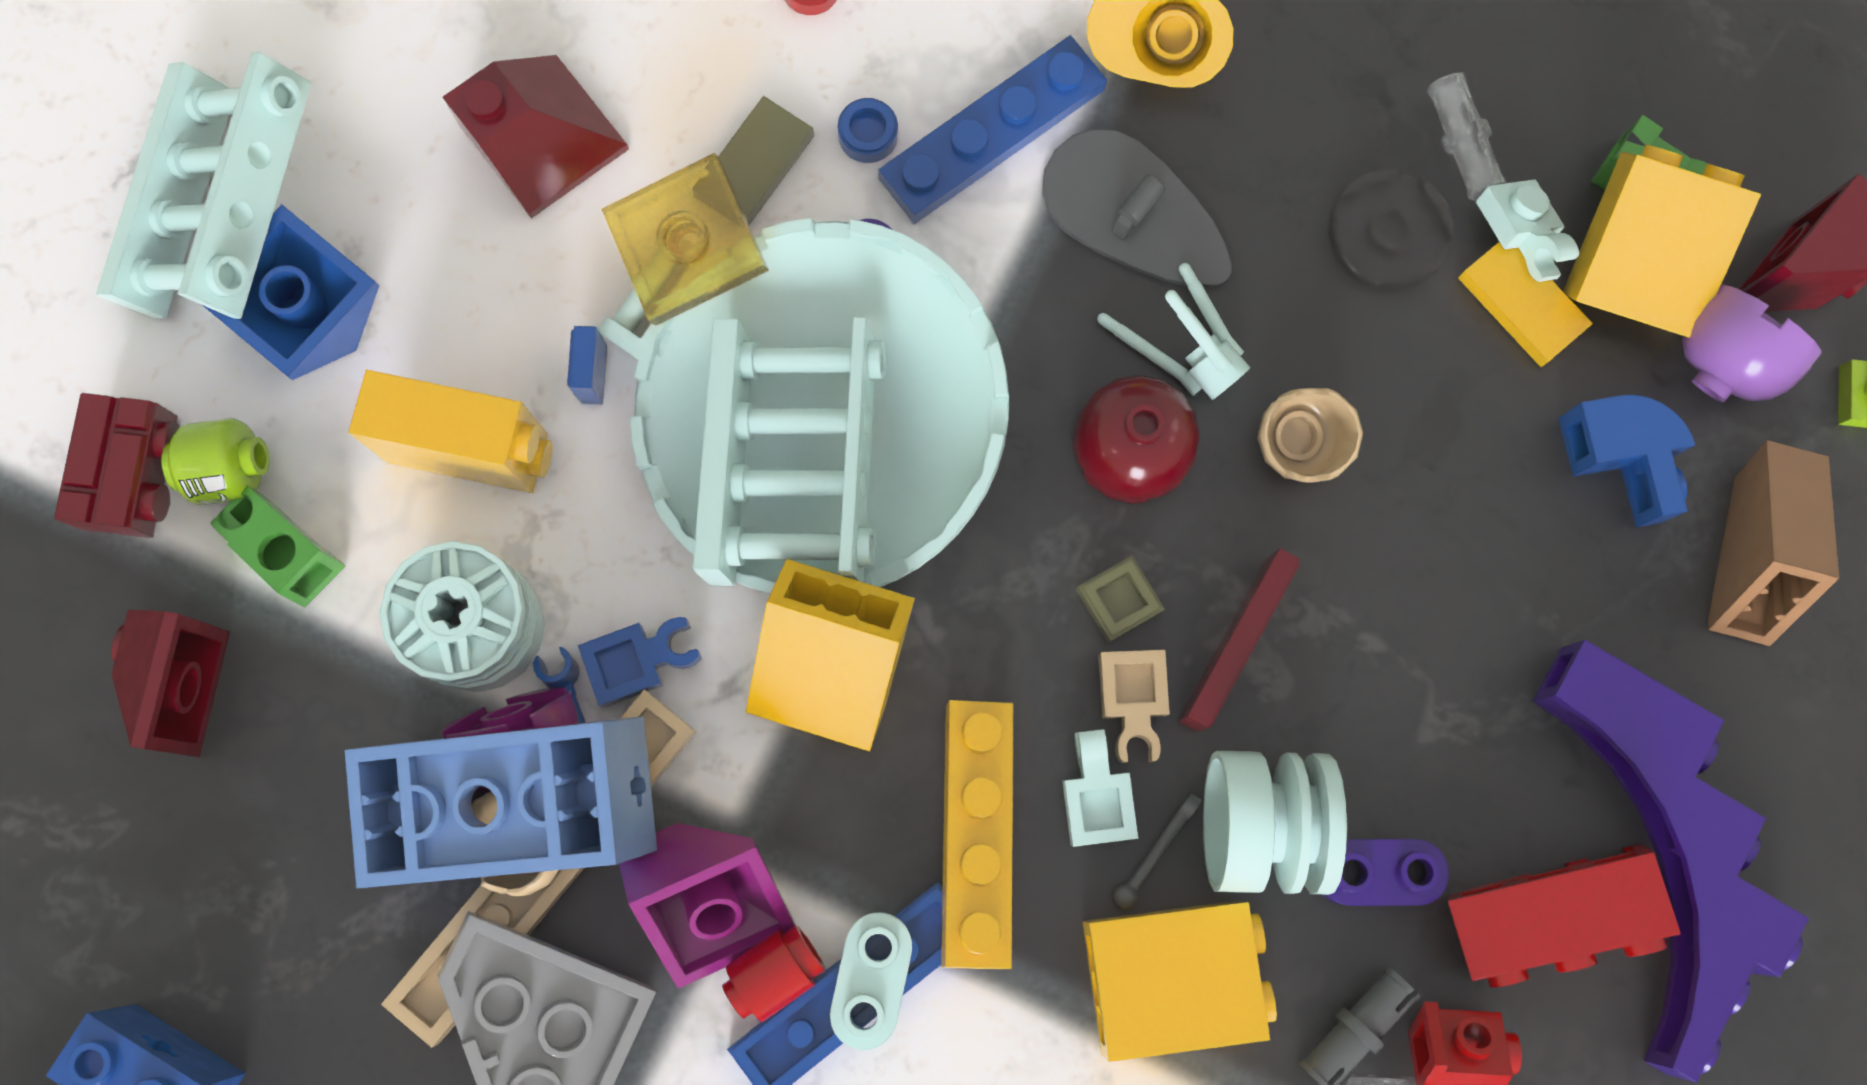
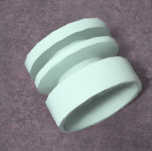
M456 541L424 547L403 561L385 586L379 612L384 640L400 663L424 678L436 681L450 688L472 692L503 687L524 673L540 650L545 628L541 599L523 575L483 547ZM459 601L469 608L459 613L461 624L455 627L446 622V620L454 615L452 604Z
M1214 752L1207 767L1203 801L1205 865L1209 883L1214 892H1263L1269 880L1273 863L1278 885L1284 894L1300 893L1303 886L1307 888L1310 894L1328 895L1335 893L1341 881L1347 839L1346 800L1343 780L1337 761L1330 754L1312 753L1303 762L1297 753H1285L1279 758L1272 781L1266 758L1261 752Z

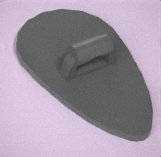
M1092 129L1072 135L1054 150L1044 169L1042 196L1050 217L1066 234L1098 254L1164 282L1187 286L1179 272V266L1182 263H1188L1204 288H1216L1227 282L1232 273V263L1226 244L1213 219L1173 171L1140 141L1120 131Z

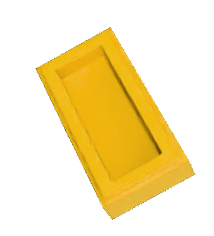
M1498 242L1458 277L1540 367H1543L1593 324L1553 280L1537 282L1530 275L1526 260L1519 247L1504 249L1501 243Z

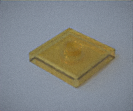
M715 153L601 209L647 319L655 326L769 271L724 166Z

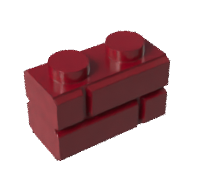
M90 393L80 394L54 519L86 531L153 538L156 522H162L165 519L170 506V492L164 484L162 453L166 444L170 442L172 436L180 427L177 423L178 416L160 404L149 400L124 397L115 398Z

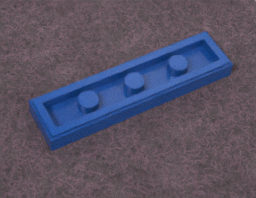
M938 882L895 915L905 924L912 940V954L903 995L941 965L943 888ZM874 934L867 939L865 948L867 954L872 959L883 960L891 953L892 945L885 935ZM841 959L814 979L816 982L814 987L764 1022L757 1024L727 1049L753 1085H792L843 1044L834 1033L830 1021V1010ZM867 1002L858 1003L851 1010L852 1021L861 1028L877 1017L876 1009Z

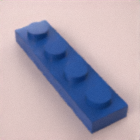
M1069 35L879 168L878 179L915 225L1103 92L1107 79L1075 39Z

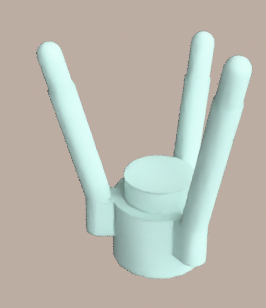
M1188 263L1180 264L1179 272L1213 332V335L1210 336L1176 291H1167L1165 294L1167 302L1200 345L1185 358L1193 367L1190 371L1105 313L1098 315L1097 321L1100 325L1179 380L1192 396L1203 389L1213 400L1251 368L1241 357L1244 351L1229 334L1204 287Z

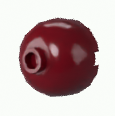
M1136 375L1117 378L1093 393L1079 413L1072 444L1077 461L1083 469L1082 474L1090 486L1109 499L1137 504L1147 502L1148 499L1159 498L1175 490L1195 463L1200 433L1196 413L1183 393L1164 380Z

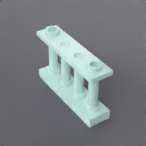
M260 51L251 53L242 85L238 88H229L185 62L168 64L96 295L150 318H166L174 291L178 290L177 294L233 319H241L312 82ZM228 115H232L224 144L220 145ZM215 172L206 202L201 204L210 174ZM197 230L188 261L183 264L192 232Z
M853 317L851 347L759 348L758 343L751 340L739 319H713L693 570L710 586H735L736 567L743 566L746 559L839 560V573L842 576L861 582L864 581V567H873L876 555V538L874 528L867 527L874 383L875 379H883L885 376L886 353L884 341L875 339L866 317ZM760 373H850L848 408H755L753 402H749L750 381L757 380ZM755 434H846L844 470H750L749 464L744 463L746 441H752ZM751 496H842L840 533H746L745 528L740 526L741 503H748Z

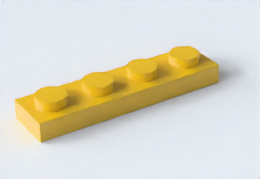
M949 700L946 704L941 968H1012L1013 703Z

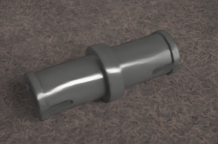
M1387 966L1382 976L1350 1010L1343 1007L1335 1015L1339 1021L1337 1025L1304 1060L1302 1059L1298 1063L1319 1085H1339L1369 1051L1376 1055L1385 1046L1380 1039L1414 1002L1420 1000V994L1390 967Z

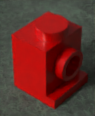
M1424 1001L1408 1031L1416 1085H1508L1513 1074H1518L1522 1063L1521 1043L1516 1033L1505 1032L1501 1012L1439 1009L1438 1002Z

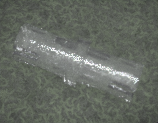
M1458 72L1433 82L1429 89H1427V93L1433 101L1445 133L1441 139L1443 148L1446 153H1453L1467 190L1468 199L1477 200L1488 186L1505 184L1507 181L1502 175L1488 139L1492 135L1489 121L1480 118L1466 82L1467 78L1464 73Z

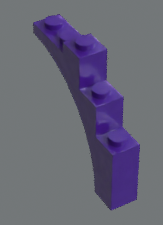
M1582 640L1560 648L1532 702L1572 729L1610 768L1640 815L1657 855L1661 875L1681 933L1680 935L1670 937L1671 963L1662 1015L1644 1061L1666 1075L1697 1083L1701 1074L1709 1071L1719 1057L1721 1050L1719 1037L1730 1015L1739 1011L1749 996L1750 982L1748 979L1750 975L1759 974L1781 977L1783 971L1795 963L1802 951L1803 939L1801 934L1809 918L1738 877L1739 872L1750 866L1760 850L1761 840L1758 838V835L1767 818L1696 777L1697 774L1704 772L1714 761L1719 750V742L1715 738L1725 720L1589 641Z

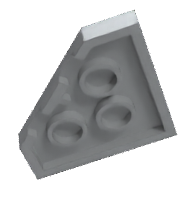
M471 911L467 912L437 974L476 1085H614L656 994L655 989L648 984Z

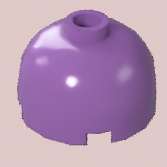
M1721 284L1717 295L1706 305L1694 322L1690 338L1682 336L1685 359L1698 372L1692 380L1693 384L1720 402H1725L1730 395L1746 401L1771 400L1786 393L1808 373L1822 351L1815 340L1789 318L1781 325L1764 313L1769 307L1768 304L1737 288Z

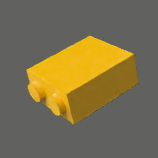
M1646 144L1641 156L1621 151L1563 292L1577 302L1690 338L1694 322L1719 291L1761 194L1741 188L1740 186L1745 175L1728 169L1706 164L1702 175L1681 169L1679 166L1684 156Z
M367 369L365 370L348 431L349 434L387 463L528 493L534 492L537 477L544 478L546 476L553 451L552 441L547 440L548 433L521 401Z
M786 558L766 603L745 713L870 752L886 707L915 598Z
M1230 901L1083 921L1101 1055L1108 1062L1270 1040L1268 1022L1276 1021V1003L1270 982L1268 980L1261 981L1257 954L1265 953V933L1259 914L1250 913L1249 902Z

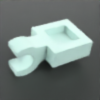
M1536 179L1490 185L1477 199V205L1504 249L1519 247L1526 260L1530 275L1537 282L1554 280L1560 277L1561 273L1554 260L1556 262L1574 260L1579 256V249L1574 239L1566 233H1560L1565 226Z
M1105 730L1074 733L1081 778L1062 780L1070 845L1075 847L1138 839L1130 773L1110 774Z

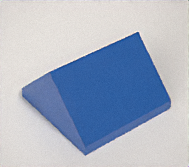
M281 204L273 212L242 318L233 319L204 305L202 306L293 381L357 351L380 285Z

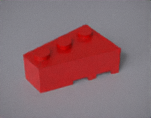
M1642 843L1622 847V854L1589 862L1587 858H1582L1564 863L1565 867L1530 876L1529 874H1523L1449 894L1448 904L1472 981L1487 978L1489 987H1503L1528 980L1530 977L1527 969L1554 963L1557 972H1570L1596 965L1598 962L1595 954L1623 947L1626 957H1635L1666 949L1665 938L1680 935L1681 933L1654 852Z

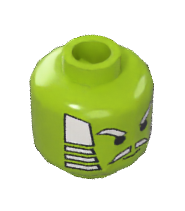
M235 418L201 421L183 425L177 429L162 453V470L168 485L173 490L178 491L188 502L197 505L231 502L234 499L242 498L241 493L247 485L257 490L261 484L262 475L268 472L270 464L269 452L265 442L260 437H256L246 423Z

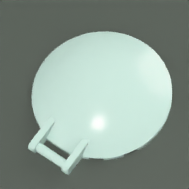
M812 218L787 221L762 228V234L748 239L730 250L725 246L712 256H709L677 233L667 229L657 243L661 247L659 253L613 318L606 316L598 330L600 334L638 360L634 378L638 380L635 395L634 416L630 417L632 446L637 468L642 470L648 490L654 500L652 504L669 531L694 555L713 319H739L751 340L756 341L759 348L851 347L853 317H866L875 339L884 341L886 369L884 378L875 379L867 527H873L875 531L876 555L873 567H864L863 582L882 587L915 571L940 553L972 518L987 494L999 466L1009 420V389L1001 346L990 319L978 298L963 278L946 261L919 242L884 226L851 219L850 223L840 221L815 222ZM681 264H685L689 267V270L640 339L633 334ZM760 373L757 380L750 381L749 402H753L755 408H848L850 373ZM755 434L752 441H746L744 463L749 464L750 470H844L846 434ZM751 496L748 503H741L740 526L745 528L746 533H840L842 496ZM746 559L743 566L736 567L735 582L771 594L786 560ZM793 560L841 575L838 571L839 560Z

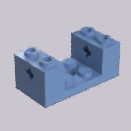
M644 716L345 750L356 889L617 865L657 851ZM479 786H485L490 789L497 801L496 815L489 824L478 820L472 811V796Z

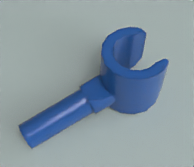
M559 647L561 655L565 660L564 669L555 676H548V670L543 660L537 655L533 661V670L536 676L548 688L565 687L566 692L570 690L579 723H586L574 688V684L579 676V666L575 659L566 649Z

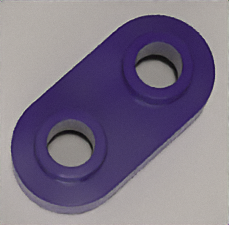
M1348 839L1346 840L1344 864L1349 860L1355 861L1361 869V877L1356 884L1349 885L1341 876V881L1335 893L1323 896L1333 903L1347 906L1425 905L1438 899L1445 891L1449 880V867L1443 853L1435 845L1425 840ZM1415 859L1419 860L1426 870L1424 880L1417 885L1409 879L1407 873L1409 864Z

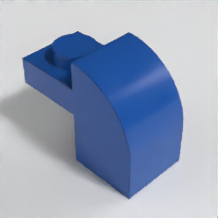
M1619 395L1581 402L1558 418L1573 477L1621 469L1636 528L1660 524L1687 512L1685 503L1687 497L1686 479L1682 471L1675 466L1673 457L1696 445L1690 430L1672 409L1659 401L1645 396Z

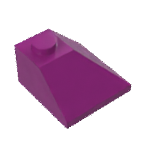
M675 823L655 832L657 851L619 864L628 905L678 989L725 968L730 962L776 930L780 929L785 933L796 925L753 838Z

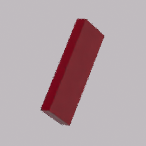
M1279 548L1266 559L1181 713L1178 722L1195 732L1212 727L1299 568L1300 563L1298 562L1300 559Z

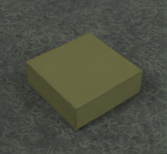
M1133 556L1126 558L1076 588L1077 593L1107 643L1114 641L1165 610Z

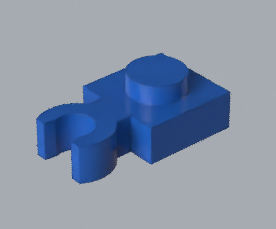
M676 617L667 620L660 626L656 636L649 639L646 637L643 626L640 623H636L579 644L578 648L598 706L605 708L640 695L644 689L650 691L664 686L658 671L659 667L668 664L674 668L686 669L699 663L702 660V656L698 649L689 650L684 654L674 653L671 649L672 638L677 633L685 632L691 628L686 617Z

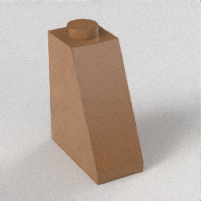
M1766 440L1734 479L1708 617V630L1771 646L1839 579L1829 456Z

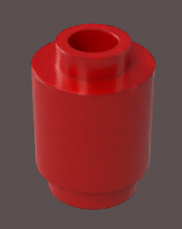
M795 925L785 933L780 929L776 930L726 965V971L730 980L722 984V988L733 1008L743 1019L753 1014L760 1022H764L816 985L814 978L825 971L826 967L811 941L802 929Z

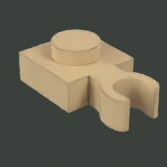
M1165 650L1101 652L1098 655L1102 719L1121 718L1122 724L1121 733L1115 742L1117 760L1120 763L1128 762L1127 743L1131 738L1139 737L1145 740L1148 745V761H1157L1160 756L1161 745L1157 734L1151 727L1150 717H1162L1170 714Z

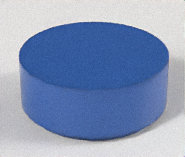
M875 98L857 99L848 104L839 116L837 125L839 143L843 151L850 158L862 163H874L885 159L894 150L898 140V121L894 111L883 101Z

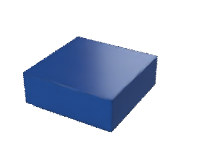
M574 326V330H571L567 386L581 404L603 405L607 344L596 326Z

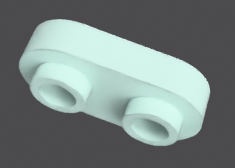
M873 912L858 919L850 928L844 945L830 1010V1021L833 1031L839 1040L857 1050H870L885 1043L893 1034L898 1020L912 954V940L905 924L899 918L889 913ZM874 934L885 935L891 942V953L883 960L872 959L866 952V941ZM861 1002L870 1003L877 1012L875 1023L867 1028L855 1025L851 1018L852 1008Z

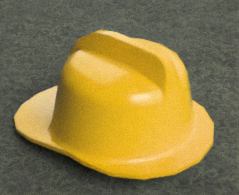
M1094 0L1087 17V40L1094 57L1107 70L1126 78L1169 87H1194L1211 80L1225 66L1233 48L1234 28L1227 9L1219 0Z

